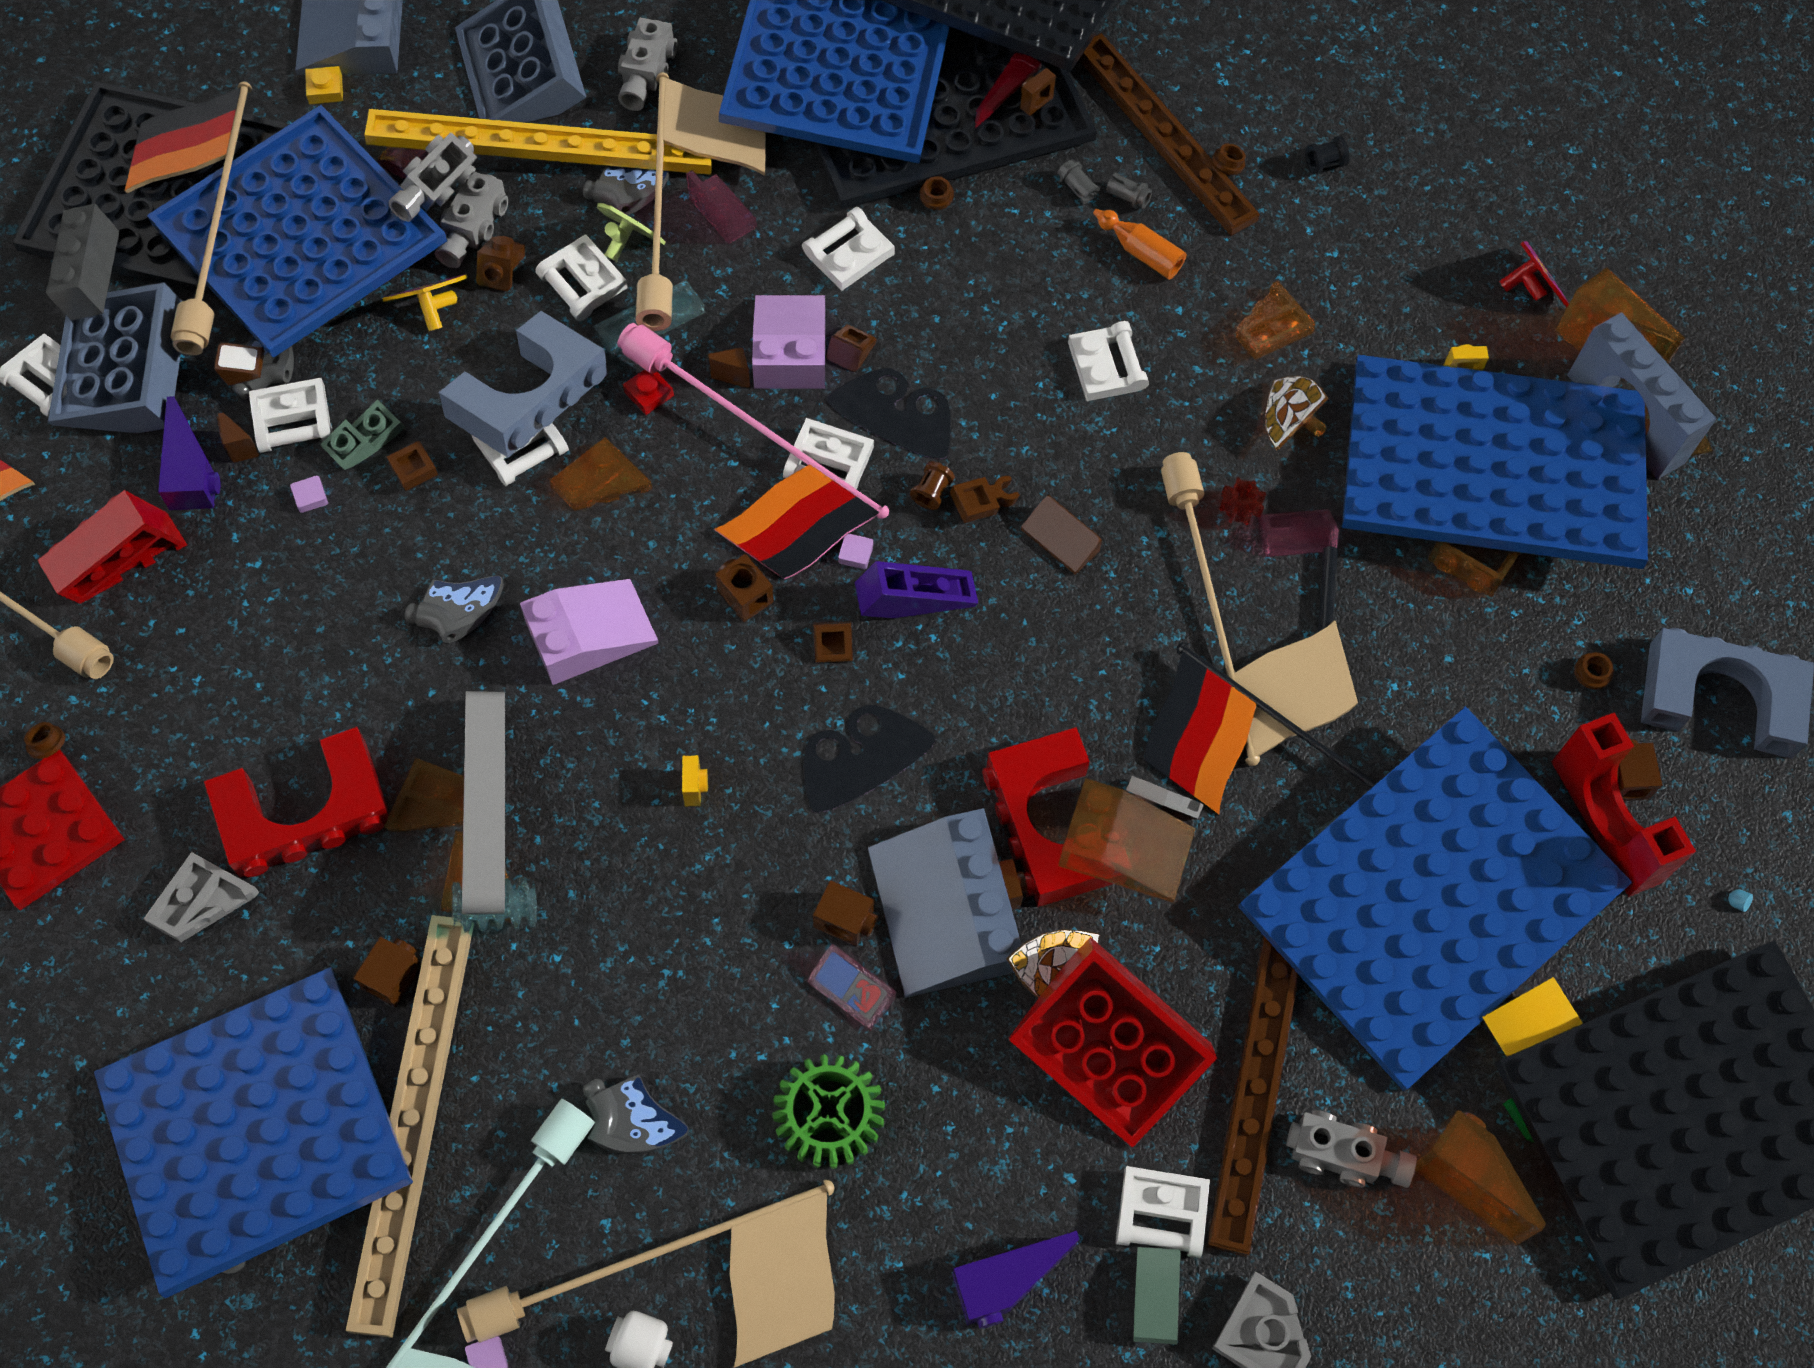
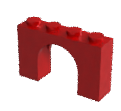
M1614 712L1580 725L1551 762L1601 850L1632 881L1624 889L1627 896L1630 897L1662 884L1696 850L1676 816L1643 828L1627 809L1620 793L1617 773L1620 762L1633 749L1634 745Z
M358 727L320 740L332 778V790L324 808L313 818L294 825H281L264 818L254 784L243 768L204 781L228 863L239 878L259 876L265 873L268 867L282 862H297L305 858L309 852L320 848L330 849L338 847L350 837L358 834L368 835L376 833L384 825L393 822L366 741Z
M1077 727L988 753L986 768L982 769L987 789L989 791L995 790L999 801L995 803L998 820L1002 826L1007 824L1011 834V838H1008L1011 856L1014 861L1020 860L1023 867L1027 886L1026 895L1027 897L1033 896L1037 907L1125 881L1130 870L1129 862L1117 832L1076 844H1059L1040 835L1029 820L1027 805L1036 793L1047 787L1086 776L1090 761Z

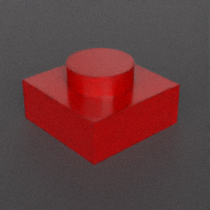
M644 369L623 384L625 394L645 415L674 396L673 388L658 372L651 374Z

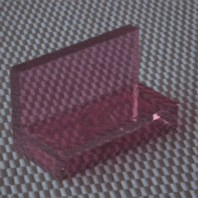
M692 170L686 173L689 199L728 244L757 227L756 218L717 174L702 182Z

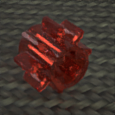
M1238 477L1233 488L1227 485L1223 487L1221 496L1224 499L1221 500L1219 510L1226 511L1229 516V522H1244L1245 525H1249L1252 515L1261 517L1264 510L1262 503L1264 502L1266 492H1259L1255 480L1251 482L1241 480Z

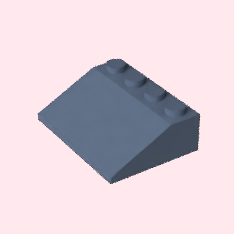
M302 0L296 74L306 75L305 69L339 66L342 74L397 73L403 0Z
M496 0L455 27L479 119L526 123L559 115L586 98L558 0Z
M164 282L107 292L103 314L76 320H70L66 315L48 423L52 426L129 433H143L164 429L166 400L169 396L175 397L181 353L173 347L171 331L177 305L182 302ZM65 382H66L67 394L62 398V394H63V390H64V386H65Z
M984 808L943 817L868 847L905 998L1017 972L1009 958L1022 947Z

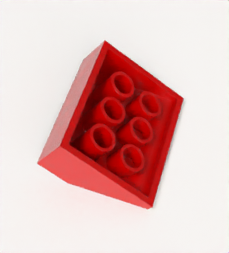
M1091 937L1064 964L1009 1036V1041L1132 1148L1217 1059L1211 1042Z

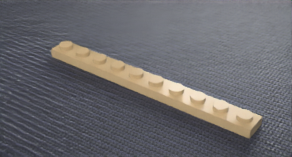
M431 916L390 1114V1121L413 1183L372 1202L346 1326L348 1333L393 1337L474 928L472 919Z

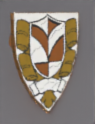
M1287 376L1274 380L1267 399L1265 426L1269 439L1276 450H1279L1301 426L1316 436H1321L1326 431V425L1314 417L1313 414L1329 398L1314 380L1304 376Z
M1065 929L1043 933L1023 943L1006 959L1021 983L1034 996L1039 998L1064 964L1090 937L1097 943L1099 942V934Z

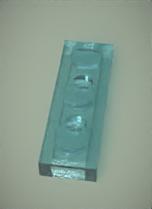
M687 280L673 286L672 322L664 330L653 331L660 336L705 313L703 302ZM636 305L594 325L596 335L612 359L622 355V349L617 345L622 331L631 323L638 325L636 323Z

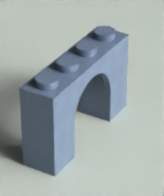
M543 311L538 312L518 328L516 333L520 355L551 375L544 384L529 392L508 394L492 389L464 371L439 391L445 418L507 458L519 448L524 447L544 427L552 424L557 416L569 406L576 404L581 396L593 386L601 383L604 377L608 375L605 351L602 347Z
M1622 312L1593 328L1567 374L1574 383L1614 387L1623 378L1635 387L1643 398L1650 417V427L1646 435V467L1657 479L1685 464L1717 419Z
M1662 628L1650 643L1641 723L1679 732L1692 717L1696 678L1707 673H1719L1733 677L1741 682L1750 691L1755 700L1757 723L1754 750L1792 759L1808 744L1814 673L1813 662L1800 660L1799 657L1791 654L1779 655L1766 652L1757 646H1740L1727 643L1718 637H1701L1688 634L1685 630L1679 628Z

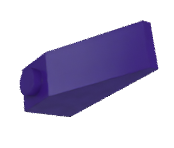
M169 396L166 400L158 493L169 510L214 508L215 494H219L221 489L219 474L213 471L174 396Z
M875 561L854 582L861 616L900 618L970 608L979 604L972 572L969 570Z
M1077 1231L954 1268L952 1277L967 1325L978 1323L979 1329H984L1002 1323L1004 1321L1002 1315L1008 1313L1076 1246L1079 1241Z

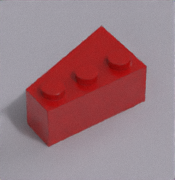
M123 490L120 494L112 497L94 515L82 521L78 528L62 541L55 543L37 561L58 595L81 604L123 581L122 573L141 563L147 568L156 563L153 559L155 555L172 546L178 551L187 546V543L167 512Z

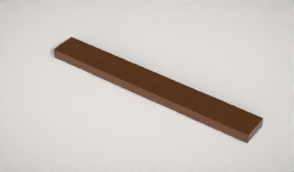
M1102 33L1096 35L1079 59L1083 66L1230 236L1256 223L1260 213L1226 174L1214 165L1212 158Z
M1264 935L1206 1247L1244 1257L1250 1255L1299 978L1298 973Z

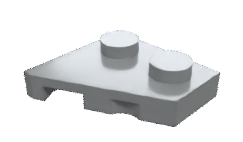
M1135 776L1131 777L1126 791L1134 794L1132 802L1152 810L1155 808L1156 803L1198 818L1204 805Z
M191 852L143 919L154 928L179 942H183L254 899L259 891L249 883Z

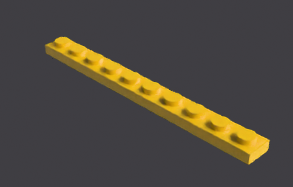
M369 109L365 129L366 145L425 150L438 134L445 138L452 132L456 137L463 136L467 138L474 147L473 153L479 155L656 170L657 134ZM664 144L663 171L711 175L712 159L696 156Z

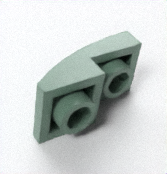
M377 399L353 424L347 420L343 421L320 446L346 470L377 452L396 437L405 426Z
M1138 1247L1134 1342L1177 1345L1180 1250L1147 1247Z

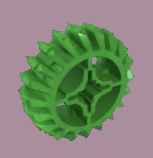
M824 1054L820 1056L819 1067H814L813 1061L807 1058L804 1060L806 1070L804 1074L796 1067L790 1070V1075L795 1083L781 1080L779 1084L780 1089L787 1095L779 1094L774 1096V1104L784 1108L772 1113L774 1122L784 1123L776 1129V1134L778 1138L791 1136L785 1143V1149L788 1152L801 1146L797 1156L800 1162H804L809 1154L812 1153L814 1154L813 1166L815 1168H820L822 1157H829L830 1168L836 1169L838 1166L837 1156L843 1155L845 1162L851 1165L854 1163L851 1150L855 1149L862 1156L868 1153V1148L862 1141L863 1139L870 1143L878 1141V1134L871 1128L883 1127L884 1118L875 1113L885 1110V1102L872 1099L881 1094V1088L879 1085L866 1087L872 1080L870 1071L864 1072L859 1077L856 1076L859 1071V1063L857 1061L852 1062L849 1068L845 1069L843 1068L844 1057L841 1055L837 1056L835 1066L828 1065V1057ZM833 1081L844 1084L847 1087L842 1086L834 1092H827L815 1084ZM804 1093L808 1097V1102L813 1107V1111L806 1118V1123L799 1128L794 1118V1110L798 1099ZM858 1096L862 1103L864 1114L859 1126L854 1130L849 1125V1119L844 1112L851 1105V1100ZM820 1103L822 1106L828 1104L829 1109L831 1104L835 1105L837 1119L835 1117L829 1119L828 1115L826 1119L822 1118ZM829 1130L844 1139L836 1142H821L810 1138V1136H816L822 1131Z

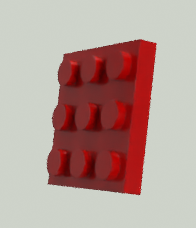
M60 749L0 787V885L14 906L20 911L125 840Z

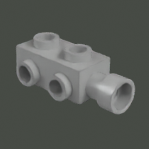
M640 17L635 31H630L627 41V52L625 55L622 54L618 63V74L622 75L623 85L618 100L625 108L633 111L641 110L648 96L647 90L656 91L657 75L661 72L668 74L667 59L675 58L678 46L677 39L673 38L672 23Z
M452 132L445 138L438 134L425 148L429 154L423 160L416 156L406 166L403 172L407 177L400 186L403 190H399L389 200V206L397 217L403 221L410 222L420 212V206L428 211L436 202L441 207L455 192L451 186L457 180L464 184L476 171L472 164L477 159V156L473 153L474 147L467 138L463 136L456 137Z
M474 172L464 184L460 183L458 185L453 202L449 208L444 209L440 219V226L446 234L447 242L436 249L435 256L442 264L451 268H458L466 256L465 249L467 246L478 249L482 241L488 242L494 230L493 220L496 215L503 216L508 207V197L505 195L502 180L489 174L484 175Z
M1319 1110L1312 1111V1114L1305 1112L1300 1119V1123L1292 1122L1286 1146L1293 1148L1291 1159L1300 1161L1299 1168L1315 1175H1323L1324 1169L1341 1174L1340 1181L1342 1183L1358 1188L1365 1187V1182L1373 1184L1379 1175L1391 1178V1183L1406 1188L1410 1186L1416 1167L1417 1156L1401 1150L1397 1154L1386 1151L1387 1137L1377 1134L1376 1128L1363 1123H1353L1352 1126L1336 1122V1116ZM1314 1133L1326 1135L1328 1143L1325 1145L1318 1144L1314 1139ZM1355 1146L1368 1148L1369 1156L1366 1158L1360 1157L1356 1153Z

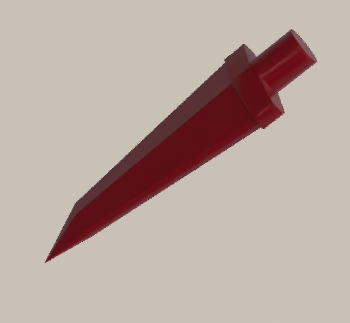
M1015 53L1000 77L977 108L975 128L1013 95L1030 76H1033L1042 68V63L1038 59L1020 53Z

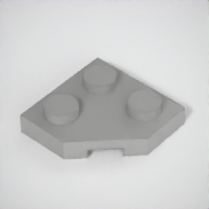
M1255 1271L1212 1349L1241 1368H1306L1311 1358L1307 1340L1303 1337L1298 1320V1309L1293 1294Z

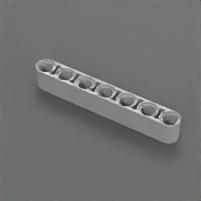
M466 691L462 914H504L505 692Z

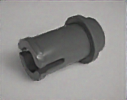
M1069 160L1058 170L1059 181L1063 185L1067 184L1081 199L1083 204L1089 203L1096 197L1100 188L1081 170L1082 165L1080 162Z
M1117 172L1112 175L1115 181L1109 180L1106 188L1108 194L1132 203L1131 206L1134 209L1138 207L1144 209L1152 196V190L1148 188L1147 183L1138 184Z

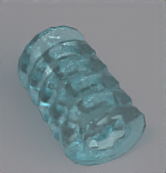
M519 877L516 887L513 889L510 880L505 878L504 914H462V888L459 882H453L451 907L453 929L456 922H460L464 932L469 933L472 922L477 921L481 932H486L489 920L493 919L499 931L503 929L506 918H510L514 929H519L522 917H526L530 927L535 928L537 922V900L534 882L530 888L526 878Z

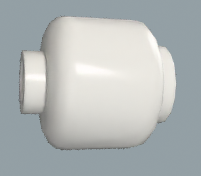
M633 1310L627 1313L625 1318L617 1317L605 1351L611 1353L610 1362L617 1368H654L655 1365L664 1368L673 1342L665 1339L668 1328L664 1321Z

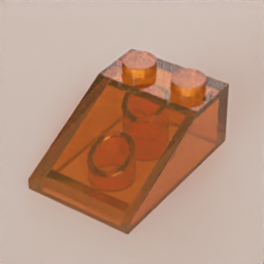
M1607 267L1576 290L1556 330L1565 341L1571 343L1579 351L1582 350L1594 327L1621 312L1668 364L1685 340L1682 334Z
M1085 778L1058 866L1174 903L1196 828L1125 790Z
M1457 1110L1435 1130L1417 1157L1415 1171L1514 1244L1519 1245L1541 1232L1546 1223L1496 1137L1486 1130L1485 1123L1471 1113H1463Z

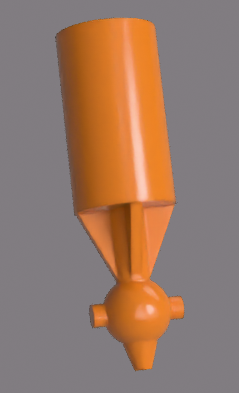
M1094 210L1093 213L1097 217L1100 227L1107 231L1114 230L1125 251L1169 280L1181 269L1187 257L1186 252L1142 223L1119 221L1117 213L1113 210Z

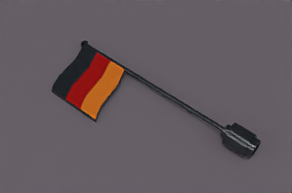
M1181 642L1178 644L1177 653L1181 655L1173 687L1151 729L1144 761L1214 813L1220 814V804L1225 785L1246 745L1256 706L1370 788L1377 784L1187 647L1189 643Z

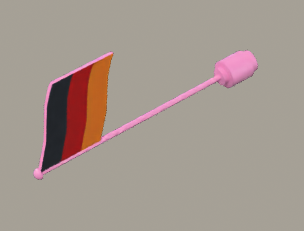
M635 323L629 324L622 331L617 345L622 349V354L651 374L658 370L663 371L669 368L807 464L806 467L774 485L741 515L722 526L714 528L716 532L784 580L795 576L814 564L850 532L875 517L884 519L888 516L889 509L886 505L882 508L671 362L673 356L671 353L672 346L668 341L646 326H638Z

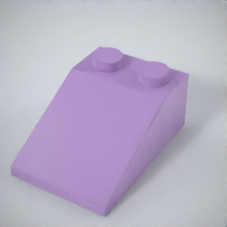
M755 295L752 354L754 389H825V295Z
M630 579L554 589L520 603L526 624L552 685L658 644L655 632Z

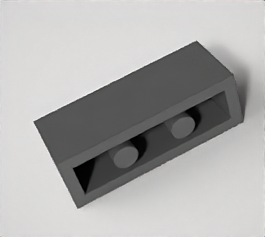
M96 204L63 210L46 294L70 320L104 313L119 230Z

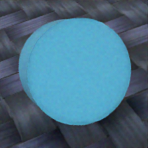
M1741 889L1733 890L1728 897L1730 905L1743 912L1748 910L1753 900V894Z

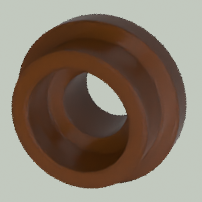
M1223 144L1221 148L1215 150L1212 156L1214 165L1226 175L1240 174L1245 167V152L1237 145Z
M935 176L929 178L920 189L921 202L927 208L933 210L947 208L954 198L952 186L943 177Z
M1597 652L1581 656L1574 667L1577 680L1589 689H1602L1606 687L1614 674L1611 660L1606 655ZM1588 669L1595 670L1598 676L1591 674Z
M49 722L36 724L28 730L24 737L26 751L32 758H47L61 749L65 742V733L60 727Z

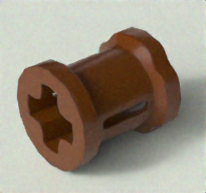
M929 461L924 468V476L920 483L911 489L910 496L921 507L937 510L941 505L940 497L946 487L952 484L955 475L948 467L941 463Z

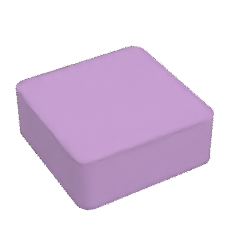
M313 476L290 485L299 512L303 513L328 504L319 476Z
M847 534L843 539L840 549L839 563L867 569L873 549V539Z
M499 1336L465 1347L470 1366L475 1368H508Z

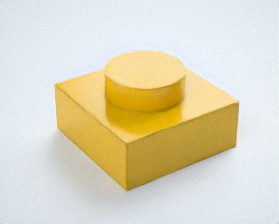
M339 66L305 69L306 96L309 105L343 101L342 73Z
M1465 344L1451 347L1443 366L1483 371L1489 359L1487 346Z
M698 755L682 756V794L685 807L701 806V793L708 792L707 769H700Z

